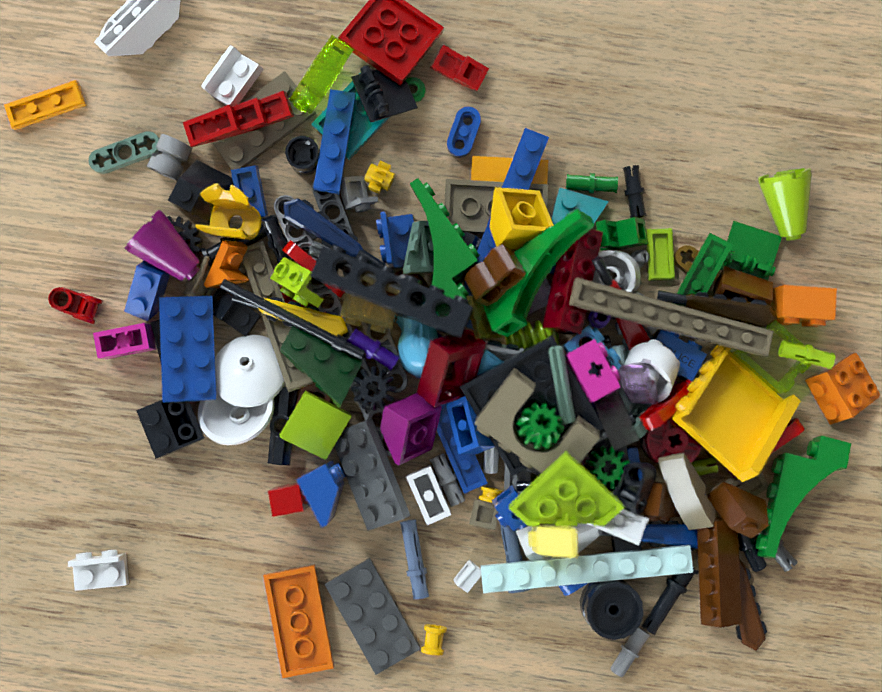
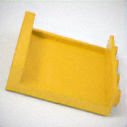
M716 345L710 353L711 359L705 362L699 369L700 376L688 386L687 390H689L687 396H684L677 403L676 408L678 410L672 419L737 478L744 482L759 475L801 401L794 394L782 399L730 352L731 348Z

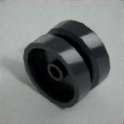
M623 579L588 583L582 591L580 597L581 613L592 630L602 638L610 640L624 639L633 634L641 625L644 615L643 602L639 594Z

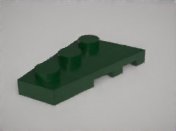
M292 326L281 346L280 352L302 373H305L316 383L315 386L322 392L324 391L340 409L363 360H359L344 351L340 353L332 349V345Z

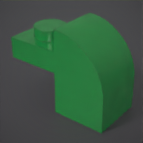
M634 217L616 222L610 220L596 222V230L603 232L600 245L601 251L628 249L648 244L645 219Z

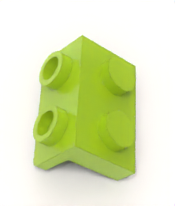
M283 257L270 279L282 286L280 291L305 307L310 303L319 308L324 300L306 288L312 279V272Z

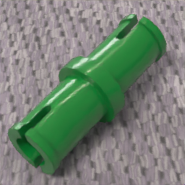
M590 173V176L567 174L566 189L588 191L589 194H594V191L617 193L618 176H595V173Z

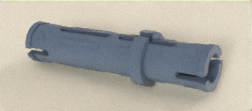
M416 519L402 521L400 525L408 563V571L406 572L407 577H410L413 599L429 597L425 576L427 568L424 567Z

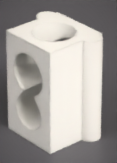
M468 560L453 581L458 587L468 593L481 577V568L471 560Z

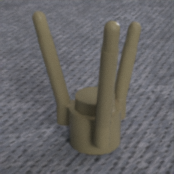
M202 243L197 244V247L201 249ZM196 252V253H195V256L197 257L198 260H199L200 253H197V252ZM209 256L204 257L197 276L194 275L190 281L187 279L185 283L186 289L183 293L186 296H211L215 288H206L204 286L205 280L202 279Z

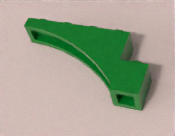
M419 178L410 183V186L425 211L431 230L434 249L432 285L445 290L444 295L454 299L455 295L466 299L469 294L461 282L457 285L455 283L465 277L473 265L479 263L477 258L480 255L472 244L467 246L463 241L462 237L465 234L457 223L453 225L447 218L450 216V213L441 202L437 205L432 198L436 194L427 182L422 184ZM441 304L436 308V313L439 317H446L451 311V308L446 304Z
M579 209L570 212L564 219L546 228L542 234L533 240L527 241L514 252L526 274L515 286L507 289L496 302L489 306L483 305L492 331L509 337L527 325L528 312L544 279L565 251L595 226L592 217Z
M821 435L809 442L806 451L809 458L783 453L773 460L771 468L772 473H774L773 481L768 485L766 497L769 498L767 505L769 526L762 530V534H759L757 537V556L764 558L776 557L780 539L796 507L824 478L834 471L847 469L852 443Z

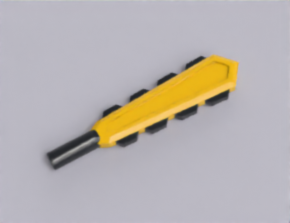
M235 295L232 296V302L258 309L262 314L266 315L268 320L274 322L281 320ZM278 297L265 299L336 336L338 334L343 336L348 333L343 317H340L337 312L329 310L320 312L317 307L310 305L304 308L301 307L300 303L294 301L284 303L282 298ZM281 320V321L283 322V325H285V326H287V327H290V328L293 326V325H291V324H289V323H287V322Z

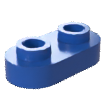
M463 107L455 116L447 139V149L454 157L462 158L467 156L473 147L481 122L480 113L473 107ZM465 118H471L473 123L471 125H465L463 123V120ZM461 141L464 143V147L457 149L455 143Z

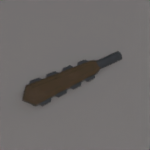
M658 290L657 300L683 305L686 308L743 322L759 328H765L778 319L771 304H766L765 300L754 299L746 301L745 298L736 296L729 299L722 294L709 296L707 292L700 291L696 294L682 295Z

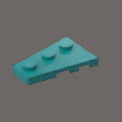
M559 188L551 216L552 223L555 225L564 219L568 213L577 209L592 217L595 223L609 201Z

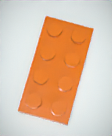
M315 564L264 574L263 578L282 678L333 669L334 661Z

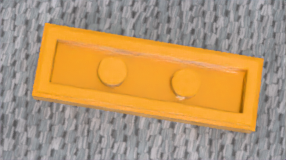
M77 80L4 104L11 128L14 130L86 106Z
M472 156L471 180L504 182L513 158ZM540 160L531 184H547L549 160Z

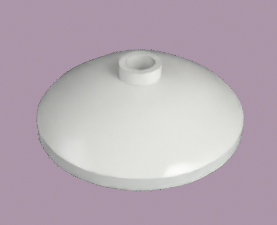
M261 335L238 337L227 343L215 357L216 392L223 400L234 406L255 407L273 399L285 384L268 337ZM249 361L247 365L242 366L243 362Z
M216 392V400L200 401L198 408L199 425L206 436L216 443L238 445L248 442L258 436L270 422L274 411V398L259 406L238 407L223 400Z

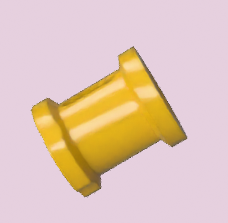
M425 624V643L421 647V652L429 655H444L442 644L447 627Z

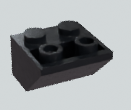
M160 400L136 410L155 459L165 457L205 439L190 401L163 402Z

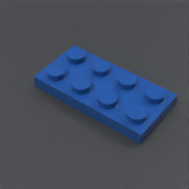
M212 296L159 297L162 401L216 400Z

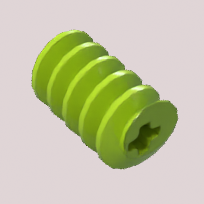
M538 320L535 321L534 329L530 322H527L524 330L521 328L509 337H505L506 345H518L519 348L525 349L553 335L559 345V335L557 332L542 328L543 326Z

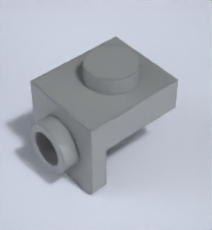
M363 176L342 178L340 192L344 210L355 209L356 213L364 212L371 209L370 205L379 202L378 196L368 197Z

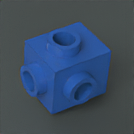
M511 485L493 499L492 503L498 511L495 516L503 527L509 525L514 532L517 528L523 529L527 525L509 509V504L520 495L514 486Z

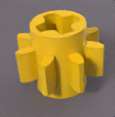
M380 160L378 166L375 164L370 165L364 179L365 182L370 183L368 186L369 190L378 194L381 193L382 189L389 191L395 178V173L390 171L392 168L390 164Z

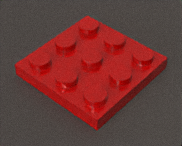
M368 0L340 34L337 43L401 86L443 33L444 27L405 0Z

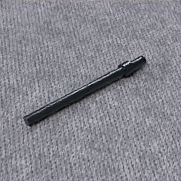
M226 279L221 283V289L332 345V349L340 353L344 351L359 360L362 359L365 350L347 342V338L339 334L336 336Z

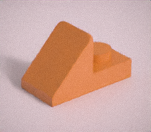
M222 241L204 286L206 288H220L224 279L236 285L249 281V278L238 270L248 247L242 242Z

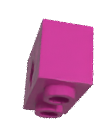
M148 323L93 333L98 359H111L157 350L152 327Z
M595 339L565 355L590 402H594L621 387L618 382L621 380L620 374L614 365L612 367L609 366L605 359L608 353L601 342L597 344ZM590 363L600 366L601 369L597 371L598 377L595 374H589L588 370L591 369Z

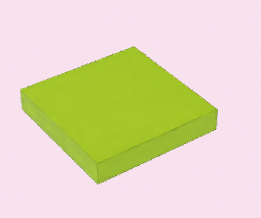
M305 391L281 431L280 438L326 460L352 416L351 413L341 408L339 409L337 406Z

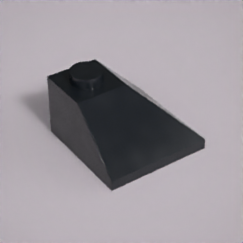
M196 160L179 177L168 201L210 223L214 205L206 202L200 193L213 184H219L223 190L229 191L230 185L234 186L233 179Z

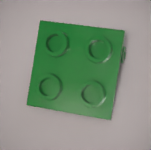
M733 221L727 241L732 243L733 246L720 270L726 266L769 280V277L774 275L776 269L773 264L782 237Z

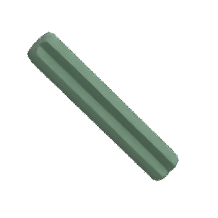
M557 345L549 348V356L559 414L562 416L561 423L570 424L575 422V412L563 346Z

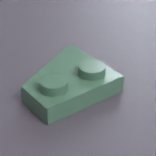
M428 221L412 223L403 274L433 273L434 249Z

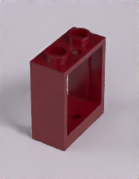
M469 329L465 330L462 339L447 335L431 340L417 394L433 407L464 397L465 395L460 386L477 376L486 342ZM455 361L451 377L445 379L449 362Z

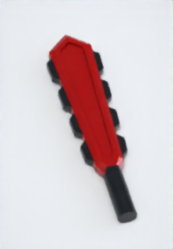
M595 257L592 263L603 285L626 291L624 286L619 285L618 282L612 279L602 257ZM611 316L612 319L617 321L615 327L618 334L623 335L622 343L626 350L630 351L640 343L653 340L650 330L644 328L643 324Z

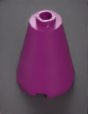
M159 209L151 216L152 220L144 223L124 249L181 281L185 277L190 281L200 270L196 266L199 260L166 215Z

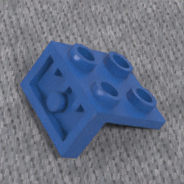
M380 212L381 219L376 220L379 237L384 238L385 244L380 245L381 259L385 264L387 263L389 268H403L412 223H414L413 214L387 217L386 212Z

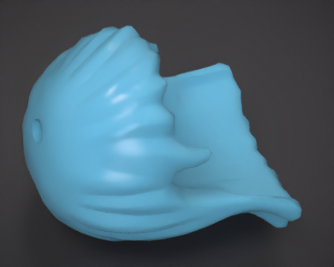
M397 316L396 323L401 328L398 342L401 364L408 373L416 378H421L430 341L438 338L437 330L417 321Z

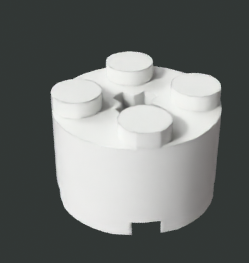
M622 251L600 252L598 256L602 257L610 275L611 272H616L617 277L614 280L619 285L624 286L626 291L635 293L639 288L641 278L640 269L635 259ZM595 269L593 282L603 285Z
M658 340L640 343L630 350L623 365L620 380L621 386L635 400L647 399L650 400L649 403L661 402L669 396L679 371L680 362Z

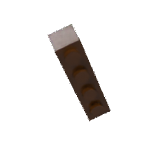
M715 517L714 527L697 529L701 625L724 628L742 624L738 532L731 530L722 517Z

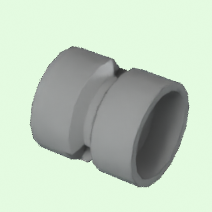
M161 134L156 145L158 153L152 154L147 167L165 177L178 181L184 169L181 163L188 160L192 147L173 137Z

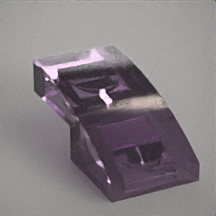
M621 365L618 371L620 380L631 403L658 404L659 399L655 380H650L648 366Z

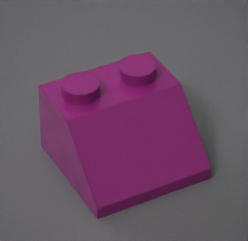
M417 393L385 406L382 412L380 430L397 465L408 462L433 448L442 406L433 407Z

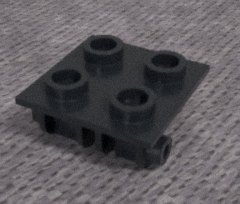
M369 65L363 66L360 69V74L351 77L370 123L418 108L406 80L400 86L377 69L370 68Z

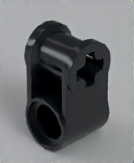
M647 462L629 463L625 467L619 485L613 494L625 507L631 509V512L635 515H640L647 505L649 494L657 477L655 467ZM639 469H641V471H642V479H641V480H639V478H638V470H639Z

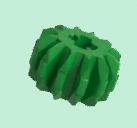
M535 403L531 405L530 410L527 408L521 413L522 418L518 420L517 424L521 427L518 432L519 436L527 437L525 444H529L532 441L534 442L535 449H539L541 444L547 449L552 443L555 444L559 441V434L564 431V427L560 425L562 416L554 415L556 408L549 411L547 410L546 403L542 404L540 408Z
M605 446L599 448L601 455L592 450L590 454L595 460L594 462L591 460L585 461L587 465L593 466L588 471L592 475L595 474L594 477L598 481L600 480V483L605 487L608 482L610 489L614 490L616 488L614 481L620 482V475L624 471L622 467L627 466L630 461H620L625 453L620 451L615 455V446H610L608 454ZM605 461L614 466V468L610 469V474L601 471V468L605 466Z

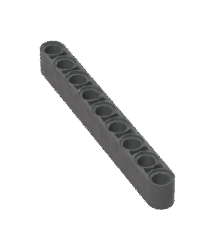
M313 182L312 191L319 210L327 215L331 208L336 207L340 209L339 217L333 220L329 219L331 223L337 222L344 228V231L354 235L340 195L335 193H329L324 196L320 195L318 191L314 190ZM342 271L344 276H347L349 274ZM351 295L366 336L374 340L371 336L372 329L376 326H382L385 329V336L379 340L381 342L380 345L399 356L382 308L376 305V312L371 316H366L363 314L362 308L368 301ZM400 358L391 371L376 361L379 372L382 369L386 370L383 380L393 374H400L403 378V385L396 389V391L390 392L398 393L405 390L408 378Z

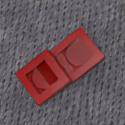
M444 44L439 49L430 66V69L474 91H478L489 70L488 67L469 56L464 57Z

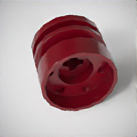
M674 414L661 426L648 430L640 438L641 448L645 456L656 464H659L660 457L682 453L692 463L700 453L702 445L672 419ZM675 436V439L678 441L677 445H670L671 442L668 440V437Z

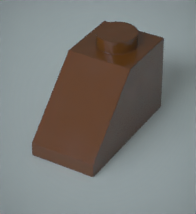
M724 481L707 494L709 501L731 530L753 538L769 526L766 500Z

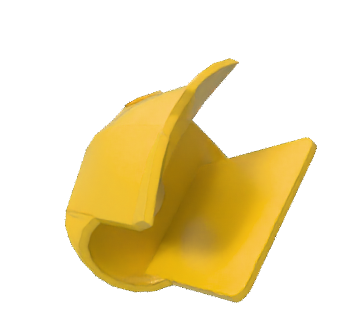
M213 184L200 193L206 202L214 206L209 226L196 224L195 228L216 237L252 240L258 235L261 227V215L254 206L252 207L248 197L241 190L230 185V190L225 191L219 184ZM238 215L242 218V226L239 229L230 227L229 222L233 216Z

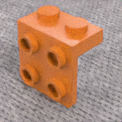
M857 353L848 355L831 369L805 379L806 384L830 425L853 418L880 397L876 384L873 382Z

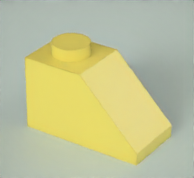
M539 524V526H532V531L528 532V544L535 553L560 557H578L577 529L570 526H555V524Z

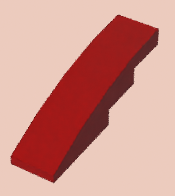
M283 90L262 99L256 97L235 106L229 104L183 122L190 147H196L272 125L294 117L287 92Z

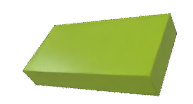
M647 229L648 244L646 245V251L649 254L647 262L648 281L674 280L673 229Z

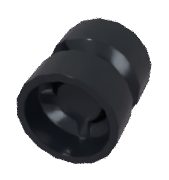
M297 136L287 144L285 155L295 172L307 176L316 172L320 149L310 137Z

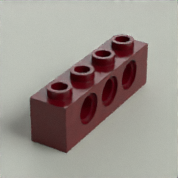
M593 228L571 245L557 261L542 328L564 335L582 334L587 309L569 305L576 278L593 282L595 267L592 260L598 257L603 232Z

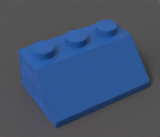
M333 460L297 479L322 528L327 526L335 516L345 483L343 478L346 477L339 463L335 465Z

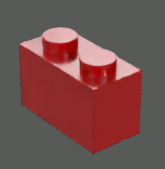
M298 482L276 486L268 490L272 517L302 512L310 506Z

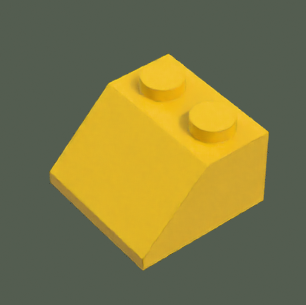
M501 187L494 189L490 230L496 247L504 245L510 249L518 250L527 241L533 240L542 234L546 228L553 226L540 191Z

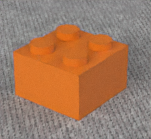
M782 285L773 288L771 306L778 318L776 325L792 326V324H800L802 322V327L826 326V322L835 320L837 288Z

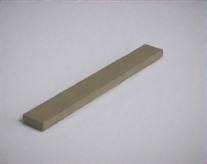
M576 278L574 281L569 305L762 357L769 356L774 331L580 278Z

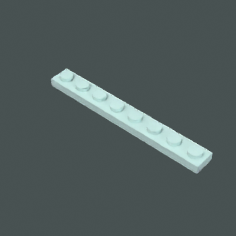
M690 545L580 555L575 558L560 557L480 565L483 593L693 573Z

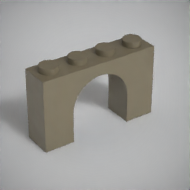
M514 368L477 415L474 424L477 425L478 431L487 437L492 436L499 441L498 445L508 453L512 451L520 457L519 460L523 465L530 469L534 467L541 474L565 451L580 463L599 440L600 431L579 415L576 417L575 422L560 437L559 441L555 444L552 443L547 449L543 445L539 449H535L533 443L525 444V439L519 436L515 426V415L534 391L536 383Z

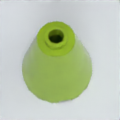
M805 168L780 171L776 172L774 177H769V174L758 177L760 188L779 235L786 237V241L801 239V234L807 231L812 177L811 168L806 170Z

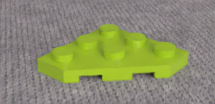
M565 451L509 504V509L527 526H539V524H555V526L594 524V526H605L624 509V505L575 458Z

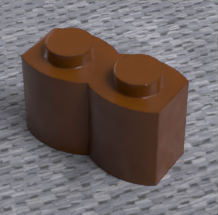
M500 245L493 248L483 262L473 265L464 279L476 301L489 306L500 299L507 289L515 286L523 279L526 272L513 250Z

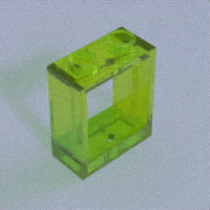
M334 35L329 37L289 98L295 108L309 114L313 112L323 100L353 52L351 47Z
M776 320L763 328L767 330L770 328L787 342L805 346ZM736 349L730 350L732 354L777 394L787 393L795 385V377L799 373H805L812 365H803L800 361H796L782 379L777 382L747 355V352Z

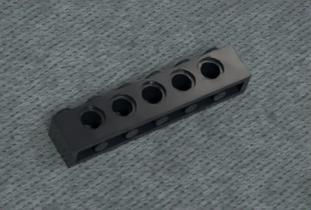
M332 245L331 249L323 246L311 273L315 280L462 339L473 312V306L469 305V300L455 295L454 299L444 295L445 290L430 285V288L419 285L420 280L406 275L405 278L395 275L396 271L387 266L381 265L379 269L370 265L371 260L360 255L352 258L346 255V250L338 246ZM344 264L351 266V272L347 276L338 275L340 266ZM368 274L375 275L376 281L372 286L366 287L362 284L364 276ZM392 284H397L401 287L400 293L395 297L387 295V288ZM414 295H424L426 297L425 303L420 307L413 306L411 299ZM441 304H446L451 308L449 315L446 317L436 315V308Z

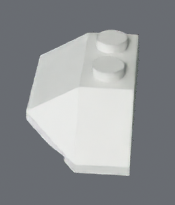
M128 0L106 22L100 36L97 37L94 43L108 56L143 54L179 18L180 0Z

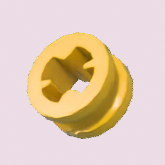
M481 486L483 494L479 495V499L492 503V500L504 491Z

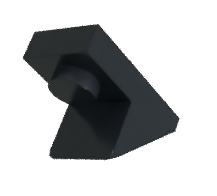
M218 288L212 296L213 315L244 336L249 335L261 318V315L248 306L232 302V295L221 288Z

